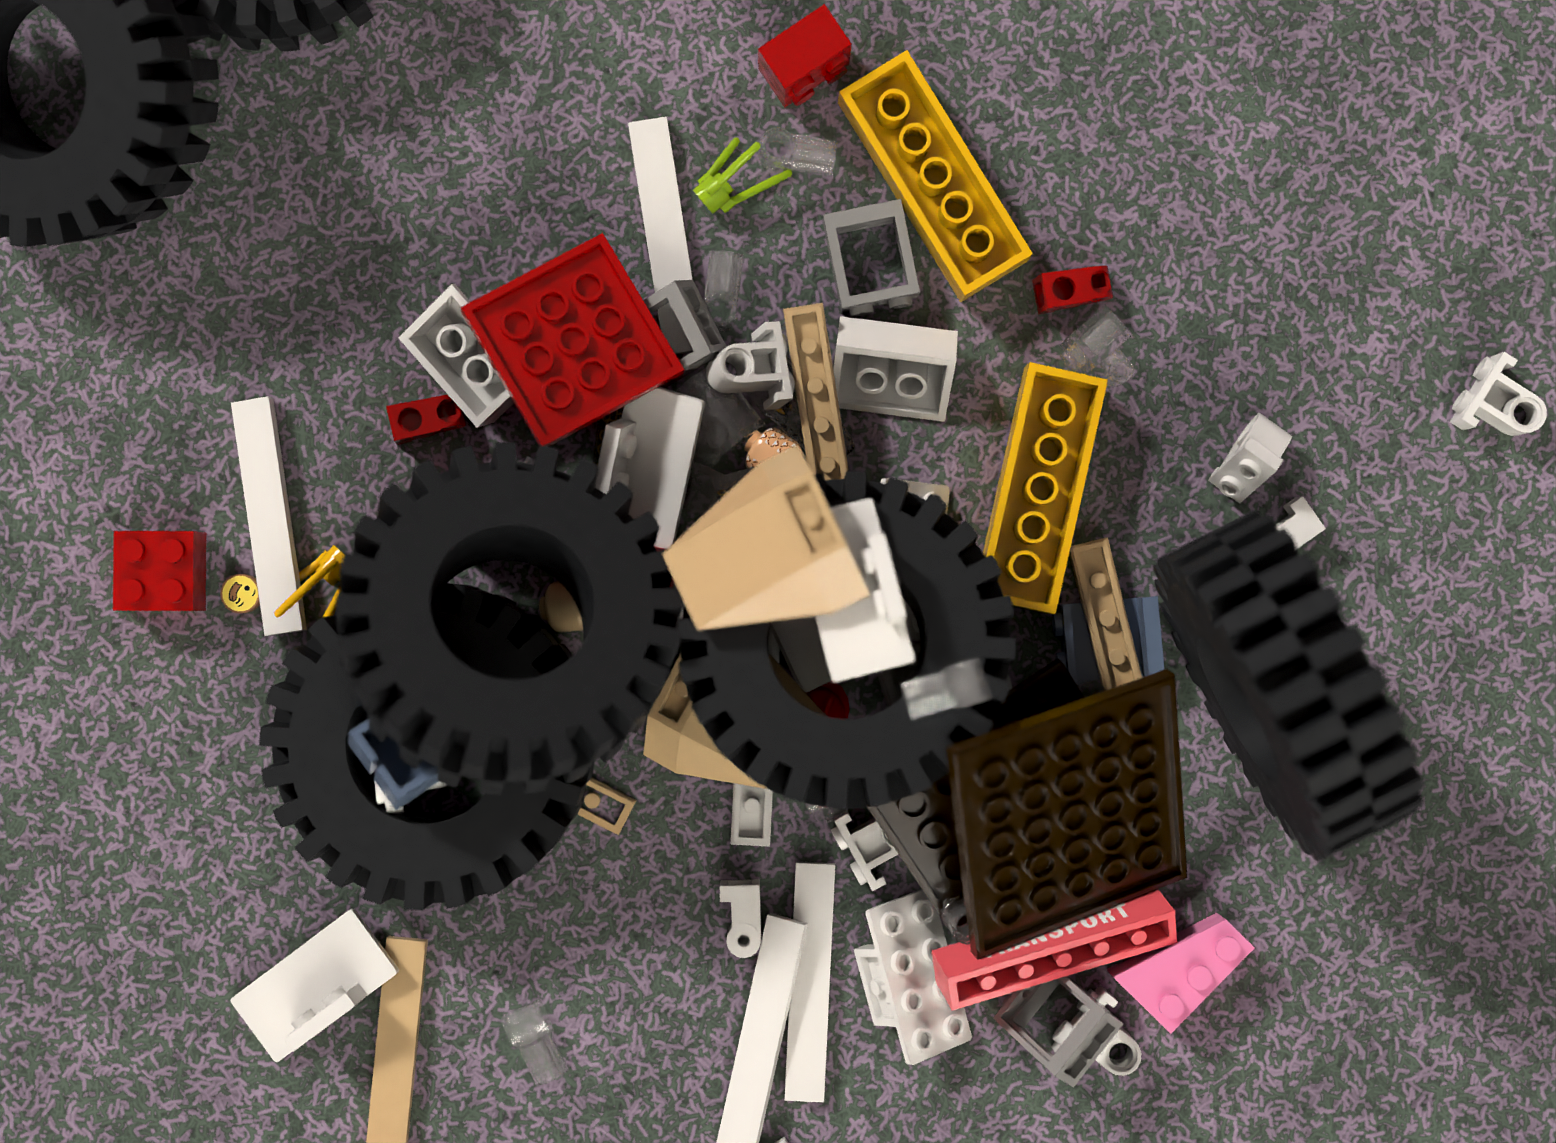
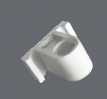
M780 321L764 322L751 333L752 341L760 342L728 345L709 361L706 367V378L711 387L720 393L768 391L769 398L763 402L764 410L781 408L793 399L795 382L792 373L788 371L786 360L788 342L786 336L782 334ZM725 362H729L735 367L737 376L732 375L727 370Z
M1506 352L1491 356V358L1487 356L1479 363L1473 373L1477 380L1470 391L1464 390L1454 402L1452 410L1456 413L1450 423L1461 430L1476 427L1480 421L1473 417V415H1476L1499 431L1510 436H1518L1538 430L1546 420L1547 409L1544 402L1537 395L1501 373L1503 370L1514 367L1518 361ZM1517 405L1521 406L1526 413V420L1523 424L1518 423L1514 417V410Z
M1258 413L1245 427L1222 465L1214 470L1208 481L1219 488L1224 495L1233 498L1240 504L1278 470L1283 462V459L1280 457L1287 448L1292 436L1264 415Z
M848 810L834 816V822L837 826L831 829V832L841 850L849 847L856 860L850 864V867L860 885L868 882L872 891L885 885L886 881L882 873L879 872L874 875L871 869L893 858L898 853L875 818L849 830L846 823L852 821Z
M1101 985L1095 992L1092 989L1087 991L1104 1007L1108 1003L1114 1008L1118 1003L1116 998ZM1081 1001L1077 1005L1080 1011L1072 1021L1068 1022L1065 1020L1054 1032L1052 1039L1055 1042L1051 1046L1054 1052L1059 1049L1090 1010ZM1121 1027L1097 1057L1096 1061L1109 1072L1125 1076L1133 1073L1138 1068L1142 1053L1139 1045L1131 1035ZM1125 1043L1128 1046L1126 1055L1122 1059H1111L1109 1057L1111 1048L1115 1044Z

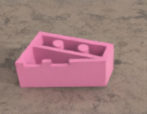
M1215 913L1178 932L1177 943L1136 955L1106 970L1171 1034L1255 947L1225 918Z

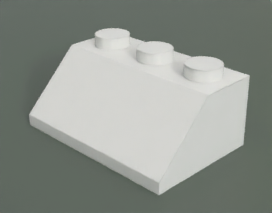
M451 284L403 332L399 339L471 422L479 428L495 422L514 404V401L461 313V307L470 303L469 299L455 284Z
M840 316L833 365L839 408L945 422L956 365L958 331Z

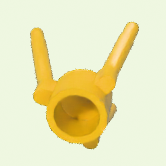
M333 545L328 551L324 550L315 561L299 572L300 582L313 572L315 573L275 610L274 615L281 617L322 578L332 586L338 581L340 582V569L344 553ZM340 585L323 617L333 616L336 612L337 595L340 593Z

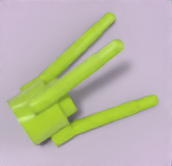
M735 137L707 173L697 180L699 185L693 189V192L712 214L720 208L726 214L736 204L791 177L792 171L787 169L730 198L729 195L734 189L727 181L761 147L759 142H755L720 174L719 170L740 143V139Z

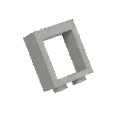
M901 199L823 214L822 222L841 313L850 311L851 317H859L874 313V306L888 304L889 309H899L912 305V299L918 298L920 289ZM894 223L906 285L850 296L837 234Z
M693 280L673 281L643 300L650 313L670 303L693 349L692 353L679 360L684 368V373L660 386L661 388H667L705 365L727 347Z
M1070 976L1013 992L1012 995L1003 1001L1000 1010L993 1018L1055 1077L1072 1087L1077 1084L1124 1025ZM1060 983L1090 1010L1053 1055L1024 1027Z

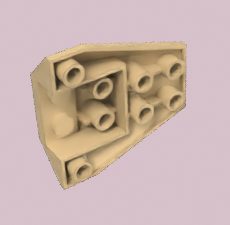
M798 445L760 462L662 554L698 631L832 614L870 596L849 547Z
M680 652L647 716L643 755L677 774L768 789L750 779L717 749L704 727L698 721L691 706L692 702L687 687L682 680L679 662H682ZM768 652L773 672L785 691L807 709L827 716Z

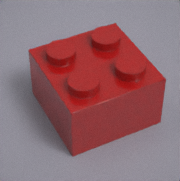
M823 4L758 48V69L784 108L791 103L799 106L815 94L813 88L825 80L828 84H832L847 73L846 66L850 62L852 43L827 6Z
M114 531L113 611H206V532Z

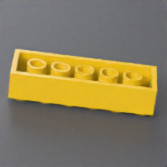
M908 50L839 91L838 104L896 199H901L904 212L960 302H963L1028 262L1033 255L1032 251Z
M1029 362L1024 367L983 549V554L986 558L993 555L1002 572L997 580L1003 596L1010 595L1012 605L1015 607L1046 614H1056L1108 379Z

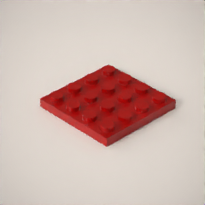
M603 233L461 307L462 315L538 444L541 446H552L684 373L682 364Z

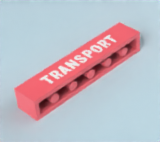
M1157 889L978 960L971 953L970 940L961 941L931 950L936 984L953 1011L1177 943L1176 915L1174 908Z

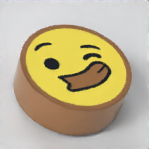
M236 574L229 577L223 583L220 595L224 606L228 610L235 613H249L260 605L255 577L247 574Z

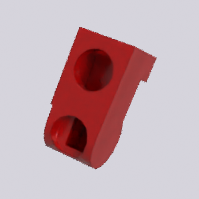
M1093 266L1041 273L1032 280L1038 315L1113 298L1108 266Z
M449 395L386 406L396 445L466 426L463 411Z

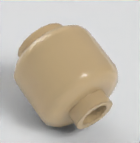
M559 581L550 584L545 596L541 597L539 602L542 619L547 620L550 627L557 632L582 631L581 616L572 596Z

